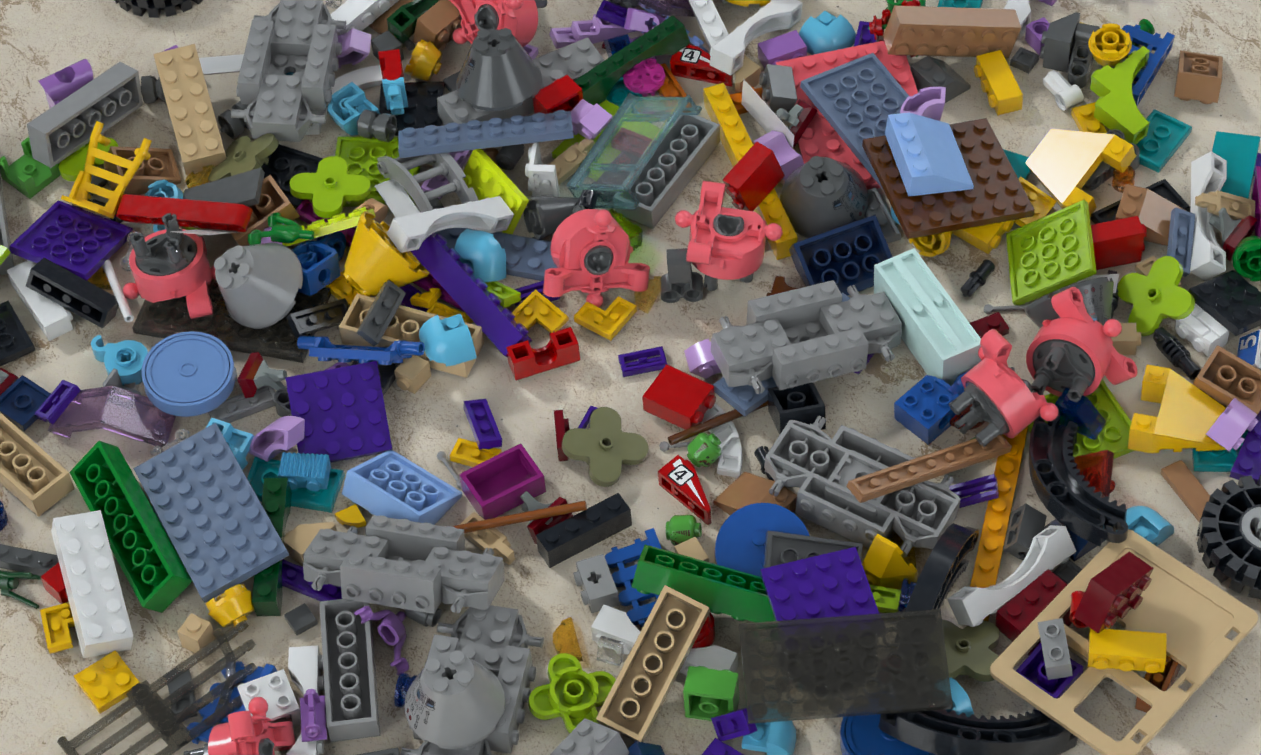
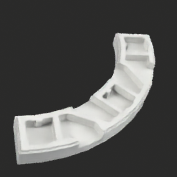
M380 65L357 69L336 78L334 87L330 89L332 95L351 82L361 90L381 86L382 73ZM326 107V111L311 110V113L313 115H327L328 107ZM313 123L305 135L320 134L322 124Z
M715 403L711 409L706 411L701 423L720 416L725 412ZM730 421L708 431L716 435L721 441L719 446L722 453L719 457L717 474L738 478L742 472V447L736 427Z

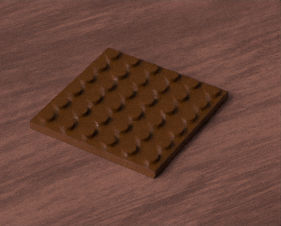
M987 118L949 124L974 185L973 189L908 197L886 136L863 139L862 147L907 239L1034 216L1035 209Z

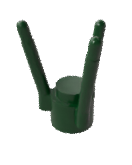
M0 570L1 595L12 597L38 609V604L11 591L17 589L19 579H41V576L33 575L31 572Z

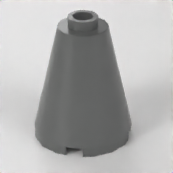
M527 197L529 202L523 214L528 232H533L535 235L532 238L541 240L553 234L557 227L567 217L572 215V209L579 198Z

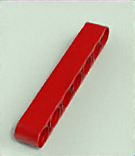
M123 194L116 216L127 222L164 225L162 217L167 213H171V215H176L179 227L247 232L253 210L246 205Z

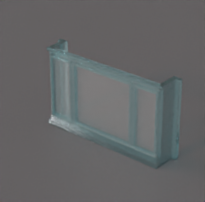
M629 93L613 116V120L606 126L566 186L574 198H579L583 190H594L598 194L595 208L635 210L639 205V201L630 190L678 117L680 115H699L702 110L701 106H696L690 95H686V97H636Z

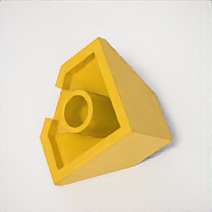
M879 534L874 537L862 563L869 584L894 589L915 587L918 570L912 563L907 564L901 556L903 551L897 544Z

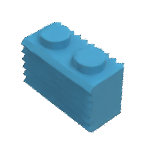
M283 452L278 478H288L291 490L296 488H307L310 491L327 489L331 470L329 455Z

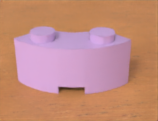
M351 28L345 34L338 35V43H342V53L337 56L339 61L338 68H341V65L350 63L356 65L364 60L370 53L372 35Z
M946 87L920 89L919 93L912 97H907L902 104L900 113L910 112L940 121L945 105Z
M584 99L571 111L573 134L577 135L579 133L589 140L595 139L613 120V116L597 103L592 105Z
M772 130L752 141L753 145L759 142L773 150L785 175L780 181L781 184L785 183L794 170L804 164L802 156L789 145L782 132Z
M709 338L692 345L684 351L691 373L705 379L714 374L721 373L711 353Z
M1234 398L1206 435L1227 451H1230L1232 448L1237 450L1245 440L1241 436L1246 429L1251 432L1259 420L1256 419L1258 414Z
M284 416L277 419L254 436L250 444L249 454L268 462L283 450L288 451L304 439L305 419L297 416Z

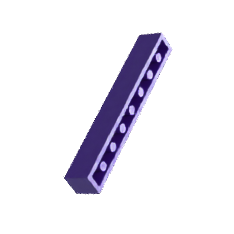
M439 233L431 234L422 242L419 249L411 251L477 326L482 327V332L505 357H507L506 347L527 340L529 344L533 341L527 335L529 333L527 328L521 323L517 324L514 321L515 315L509 309H504L500 305L502 301L494 293L490 294L486 290L487 284L480 278L476 279L473 275L474 270L468 264H463L459 260L461 256L453 248L449 249L445 245L447 240Z

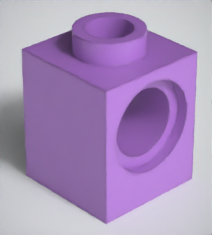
M1044 17L1026 25L1025 41L1039 56L1042 46H1044L1041 43L1043 31H1047L1050 25Z

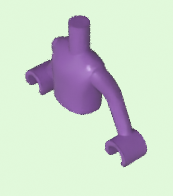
M368 606L355 611L354 614H359L362 619L361 624L369 620L382 619L378 626V633L385 643L391 646L394 645V661L390 665L397 668V675L408 671L409 664L404 657H401V649L407 637L406 629L402 623L406 618L405 613L399 611L397 614H394L390 610L373 613Z

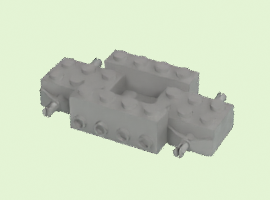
M280 0V3L269 15H254L236 90L241 104L248 106L244 110L232 109L231 118H243L244 122H247L253 139H257L267 133H272L278 141L300 142L313 123L326 124V115H313L311 110L326 111L327 103H331L332 91L330 89L335 85L334 71H338L339 65L337 56L342 53V43H338L337 29L346 30V21L332 19L326 5L323 4V0ZM288 72H294L291 76L285 75Z
M834 280L749 300L746 326L731 325L727 316H725V319L724 317L719 319L723 330L712 334L711 353L728 387L752 385L755 393L759 394V391L763 393L765 390L761 381L769 379L771 376L779 390L866 369L868 354L882 353L887 362H889V359L892 361L895 356L891 349L901 344L902 322L885 292L861 295L856 286L852 285V287L849 286L847 288L851 298L848 301L842 302V294Z
M818 416L813 424L810 423V425L796 420H789L765 456L764 468L765 472L769 473L775 481L771 489H769L771 495L774 493V496H778L784 486L800 488L797 494L795 514L856 543H862L867 548H870L877 534L890 540L892 532H895L904 542L900 548L903 551V557H907L912 547L933 550L945 530L953 524L957 517L961 499L949 490V486L954 481L952 476L949 477L946 474L941 483L924 481L860 503L847 488L849 480L915 459V457L904 454L896 448L880 443L875 438L867 437L855 429L843 425L840 426L833 439H831L826 433L821 431V428L826 423V419L824 417L821 419V416Z
M373 515L365 527L366 536L357 535L358 529L355 526L354 528L351 526L347 533L332 529H320L303 554L304 580L313 582L312 588L314 590L317 589L319 591L324 584H332L341 587L342 599L433 614L441 602L453 604L451 606L453 613L456 610L457 613H460L462 607L467 606L487 610L504 582L503 558L493 556L494 551L492 548H489V550L485 548L483 554L466 551L464 529L413 522L407 519L387 518L382 515Z
M492 605L487 610L469 607L453 624L438 622L437 632L449 633L451 637L434 634L427 660L440 653L459 650L465 656L488 668L495 674L503 687L505 695L504 714L496 724V729L488 737L474 745L458 749L440 748L437 744L426 740L419 749L402 747L400 755H492L491 751L511 754L513 745L518 744L519 730L517 729L519 723L522 724L524 721L525 709L523 707L524 703L529 701L531 693L529 688L530 681L534 682L536 676V667H533L531 651L528 645L542 648L544 637H534L527 634L522 615H519L518 609ZM413 732L414 739L422 740Z

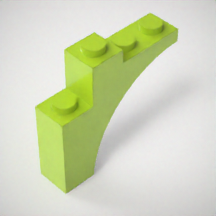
M1145 46L1131 52L1125 61L1117 63L1114 68L1107 64L1102 69H1097L1091 76L1090 90L1100 97L1095 103L1094 117L1108 129L1120 130L1124 134L1125 141L1135 145L1147 136L1150 123L1140 113L1132 94V83L1135 77L1148 63L1150 50Z

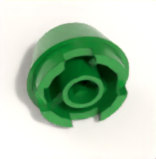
M1249 236L1243 239L1238 244L1232 259L1236 272L1245 278H1249L1250 281H1261V237Z

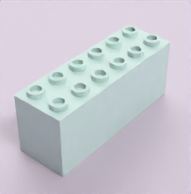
M915 248L874 265V294L885 292L902 322L901 339L927 375L940 378L952 386L960 374L972 369L982 361L978 356L981 338Z

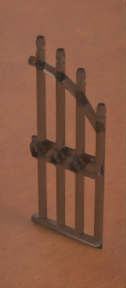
M244 620L225 633L221 628L215 629L213 632L215 640L152 684H149L147 680L141 684H136L126 694L129 700L70 741L65 736H62L58 739L57 743L67 755H79L75 750L78 746L136 707L142 715L85 755H102L147 722L155 730L120 755H137L160 738L168 746L155 755L174 754L243 704L241 696L234 698L229 703L234 686L245 679L247 675L252 674L257 667L254 663H250L243 670L236 672V660L247 651L252 650L256 644L251 639L232 651L229 641L236 637L238 633L246 630L249 625ZM221 647L225 657L165 699L158 695L157 691ZM226 668V680L177 715L169 708ZM220 696L215 712L191 730L185 727L182 722Z

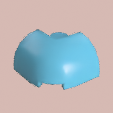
M827 11L822 12L816 18L810 16L799 32L800 37L807 46V52L811 55L849 48L854 45L856 33L845 17L839 15L836 18Z
M353 82L332 95L331 103L327 106V111L332 120L350 135H359L357 120H359L363 110H372L380 114L379 109L366 99L365 92Z
M466 229L460 234L455 245V251L461 256L459 260L463 264H468L474 270L473 275L476 279L480 278L484 282H493L506 278L505 248L500 246L499 242L493 237L494 234Z
M461 314L442 320L436 315L428 319L420 328L419 339L420 342L424 343L425 354L430 361L434 360L437 363H444L447 367L477 358L468 326L465 325Z
M211 417L206 428L214 423L217 424L243 470L248 464L246 456L250 451V444L254 435L233 428L231 423Z
M1132 506L1127 509L1126 523L1128 529L1139 534L1152 544L1158 546L1174 534V526L1155 510L1147 506Z
M750 705L758 731L743 736L742 749L765 752L767 755H793L796 744V728L788 715L776 709Z

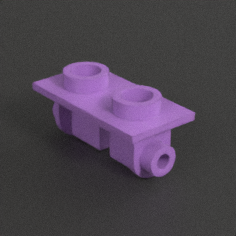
M308 689L304 694V698H300L302 742L327 739L325 695L319 696L315 689Z

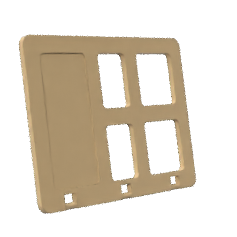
M1128 529V536L1124 542L1112 543L1109 541L991 664L990 674L999 683L1100 754L1138 755L1147 743L1158 734L1189 700L1190 696L1200 688L1231 654L1240 641L1257 625L1258 614L1139 534ZM1129 551L1154 568L1150 575L1152 581L1141 594L1143 597L1141 604L1135 610H1129L1123 619L1119 618L1116 621L1125 627L1124 630L1167 633L1166 655L1186 668V671L1167 691H1161L1134 671L1088 667L1060 698L1056 699L1013 669L1040 641L1038 622L1062 618L1070 610L1071 594L1075 591H1083L1085 593L1091 578ZM1064 624L1068 649L1088 662V640ZM1232 630L1238 633L1233 641L1226 638ZM1106 677L1111 678L1152 707L1121 741L1113 740L1074 712L1081 702ZM1187 680L1192 686L1185 692L1179 687ZM1138 732L1145 736L1139 744L1132 740Z

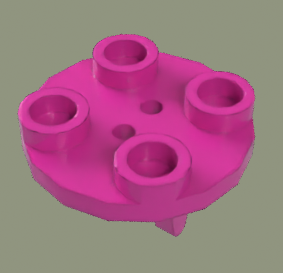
M648 58L633 66L623 75L624 85L628 90L642 94L643 98H647L648 93L654 96L655 91L664 84V69L657 63L656 59Z

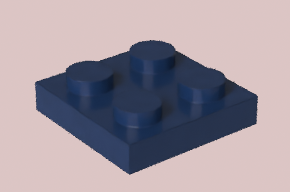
M22 375L0 395V413L14 425L25 431L38 419L35 413L51 393Z

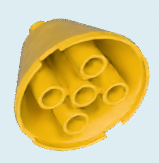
M364 211L360 215L344 265L346 271L343 275L351 283L355 281L361 287L359 290L365 296L376 297L387 280H390L400 288L427 277L430 274L429 271L411 251L400 253L388 237L387 232L390 226L384 221L379 224L373 220L375 215Z

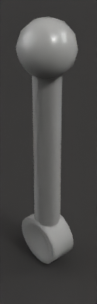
M1030 303L997 307L987 304L984 306V312L991 314L993 311L1025 310Z
M663 441L659 446L660 450L665 452L669 448L687 447L690 442H680L671 446L668 442Z
M438 452L437 458L443 461L457 481V487L462 489L460 477L446 459L445 452Z

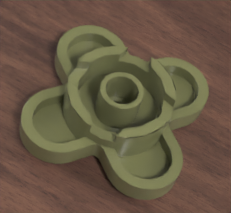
M272 133L264 134L254 141L249 136H242L236 139L226 150V160L211 170L208 180L213 182L261 168L263 163H268V156L276 150L279 141Z
M600 407L592 412L589 420V429L574 428L567 431L561 445L567 457L573 460L585 461L589 465L591 480L602 487H609L617 483L621 475L622 465L640 464L645 460L649 450L648 443L644 437L621 430L620 415L609 407Z
M938 619L934 623L930 639L927 642V645L934 649L926 660V668L930 676L941 681L950 677L957 678L958 675H969V678L982 682L995 680L990 674V666L999 657L991 651L999 643L1000 632L997 626L989 621H983L978 626L970 627L968 625L961 629L948 620Z

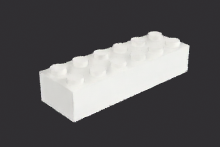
M101 510L53 518L51 533L83 658L110 654L115 650L116 652L131 650L133 633Z

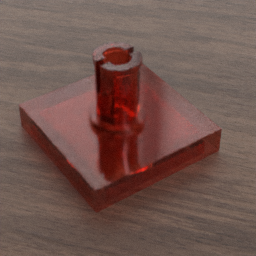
M1104 450L1075 457L1074 463H1077L1080 475L1085 476L1084 481L1090 482L1089 487L1094 486L1096 488L1095 493L1101 491L1102 498L1110 496V493L1115 489V482L1111 480L1114 453Z

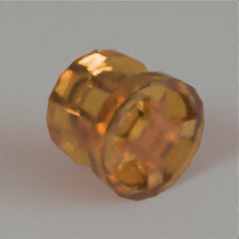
M1128 166L1124 173L1114 169L1112 187L1116 191L1123 193L1126 184L1134 186L1135 170L1133 167Z

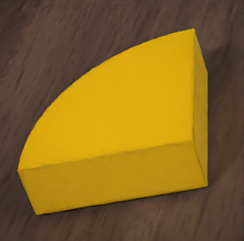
M430 288L429 292L420 295L419 292L410 298V301L414 306L430 309L442 293L439 288Z
M356 504L334 513L336 520L342 525L346 524L356 528L366 526V521Z

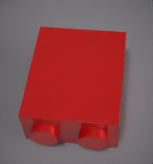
M756 142L722 180L726 184L725 191L731 196L732 204L735 208L754 211L785 175L773 150Z
M1138 216L1091 225L1096 270L1141 262L1142 252L1145 251L1144 237L1147 236L1145 225L1141 224Z
M666 364L642 396L643 410L686 430L700 424L706 411L714 406L716 402L714 386Z

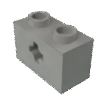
M604 554L577 561V572L573 574L576 585L582 586L583 591L580 593L584 606L589 605L591 613L600 611L603 604L609 607L619 606L618 591Z
M1063 618L1038 622L1047 679L1073 676Z

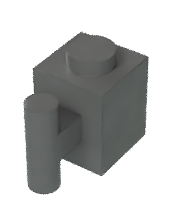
M389 31L371 39L373 55L378 60L379 51L400 49L402 61L404 60L402 48L406 47L409 51L415 48V44L409 38L402 43Z

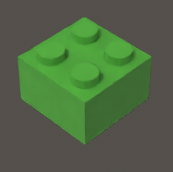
M689 666L683 690L685 717L712 721L711 718L736 711L740 700L738 673L726 669L715 670L708 669L705 666Z

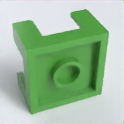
M27 137L21 142L24 152L23 156L10 166L5 156L0 158V174L3 180L31 199L61 174L59 163L50 168L33 159L30 139Z

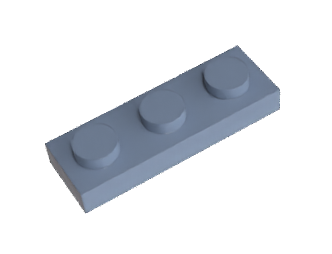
M1174 208L1171 211L1167 256L1174 257L1180 262L1183 267V276L1186 277L1190 274L1195 214Z

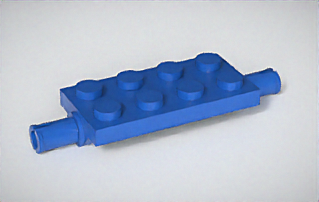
M299 336L297 340L298 348L309 350V357H318V361H358L361 364L377 361L380 365H391L392 363H403V359L412 358V355L421 356L425 351L423 342L404 340L394 341L389 347L332 344L326 336Z

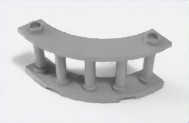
M449 153L406 158L397 157L395 159L387 156L377 158L379 172L384 178H390L398 182L412 197L420 212L433 210L429 202L430 200L453 191L457 193L462 204L478 201L473 187L468 188L463 178H466V175ZM423 164L435 167L414 176L408 171ZM439 175L445 176L450 184L426 193L423 192L418 184Z

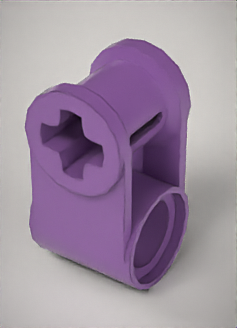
M628 7L624 29L647 33L655 27L653 21L657 26L666 19L659 14Z

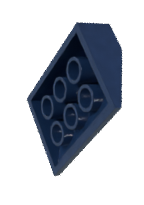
M876 215L794 243L789 249L796 270L806 287L834 280L839 291L849 296L847 292L849 286L855 285L858 292L874 287V265L892 258Z

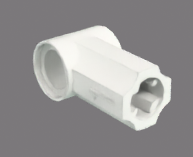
M1055 70L1050 71L1043 79L1044 86L1055 96V101L1061 110L1064 111L1083 102L1084 96L1079 86L1076 84L1071 85L1059 72Z

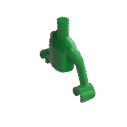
M274 212L268 217V226L272 228L271 231L256 229L248 234V243L250 245L261 244V238L271 237L272 242L292 243L297 239H314V231L303 230L296 222L281 217V214L278 212Z

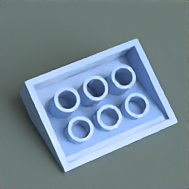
M910 112L888 115L885 136L908 197L973 189L974 185L948 123Z
M388 450L348 470L342 490V495L349 498L353 503L365 508L373 515H382L393 519H407L413 522L431 523L433 525L445 515L463 494L393 450Z

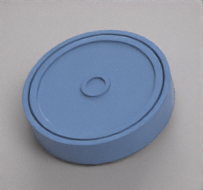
M195 331L173 334L158 342L146 355L141 370L145 392L151 403L167 414L181 417L205 414L220 406L231 394L236 380L233 357L228 347L221 340L210 334Z

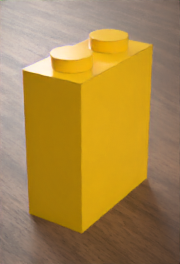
M1014 220L952 231V234L989 254L993 248L996 249L999 246L1003 234L1011 230Z

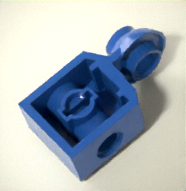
M338 231L318 237L316 241H304L292 249L301 263L303 272L301 289L298 288V292L312 296L341 276L339 261L342 259L346 249V238L342 232Z
M968 371L960 374L952 386L940 378L926 375L894 402L895 419L929 445L961 418V413L959 415L955 414L949 407V403L964 392L961 377Z

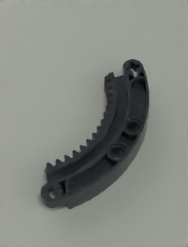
M1060 412L1057 418L1053 421H1048V424L1039 416L1034 421L1030 435L1029 471L1032 484L1041 502L1055 519L1066 526L1067 529L1097 546H1101L1103 539L1112 543L1124 542L1128 536L1126 504L1117 506V500L1109 502V496L1102 498L1101 491L1095 493L1096 488L1094 486L1089 487L1090 482L1084 481L1085 476L1080 475V469H1077V463H1074L1073 450L1074 445L1077 443L1078 425L1070 420L1067 426L1059 424Z
M953 523L945 530L933 548L914 587L894 643L899 644L897 653L903 655L900 664L901 669L911 672V670L916 668L918 660L921 661L924 657V651L927 648V642L930 639L934 623L937 621L938 613L941 611V606H943L944 600L947 598L948 592H950L956 579L959 578L961 573L966 571L969 561L963 558L975 548L979 537L978 529L969 526L963 527Z
M919 696L909 697L906 707L901 709L899 713L892 710L883 711L879 720V728L883 732L913 747L937 755H1058L1075 747L1078 741V737L1036 709H1033L1032 713L1025 712V716L1019 713L1017 718L1009 715L1008 719L1000 716V719L997 720L994 716L987 719L984 715H981L980 719H978L974 714L967 717L963 712L957 715L954 710L948 713L944 707L937 709L936 704L929 706L927 705V700L920 702Z

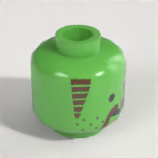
M700 433L688 444L687 457L699 468L701 466L709 467L721 456L722 450L719 446L721 441L713 433L710 435Z
M674 515L670 521L666 522V538L676 546L693 537H701V523H697L693 515Z

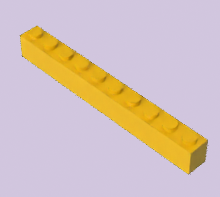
M724 83L703 88L704 107L711 121L720 125V140L734 167L753 146V143ZM773 189L754 212L766 221V225L776 223L781 226L783 234L780 239L771 241L767 238L776 259L779 260L791 256L789 249L794 243L798 242V237L775 189Z

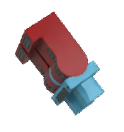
M400 49L379 51L378 55L387 110L391 109L392 115L404 114V108L408 107Z

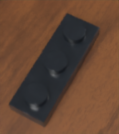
M344 298L292 313L287 317V320L297 338L340 325L349 309V305Z

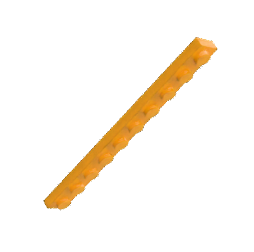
M1028 426L1014 438H1008L1002 434L1012 448L1009 453L997 457L994 474L997 478L999 498L988 500L970 587L986 588L997 583ZM990 614L983 620L989 621Z

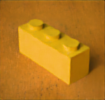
M998 50L978 55L976 57V65H974V73L976 78H980L982 91L987 93L989 105L995 109L997 116L1022 110L1023 94L1002 51Z
M1090 628L1087 667L1164 673L1167 633L1104 629L1097 633Z

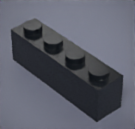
M43 258L30 270L26 287L91 323L103 328L116 316L119 305L114 295L52 261Z
M616 493L589 507L587 510L537 534L538 552L549 568L632 526L631 509L621 495Z

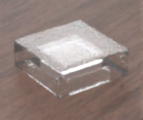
M601 636L598 640L596 660L619 667L623 660L624 642Z

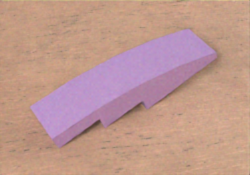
M594 14L592 20L572 21L571 27L551 28L549 35L555 48L558 49L585 38H589L592 44L633 31L600 19Z

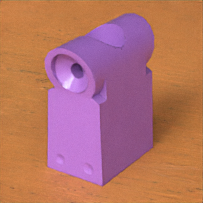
M82 59L38 80V82L44 88L49 108H51L94 78L90 63L87 59Z

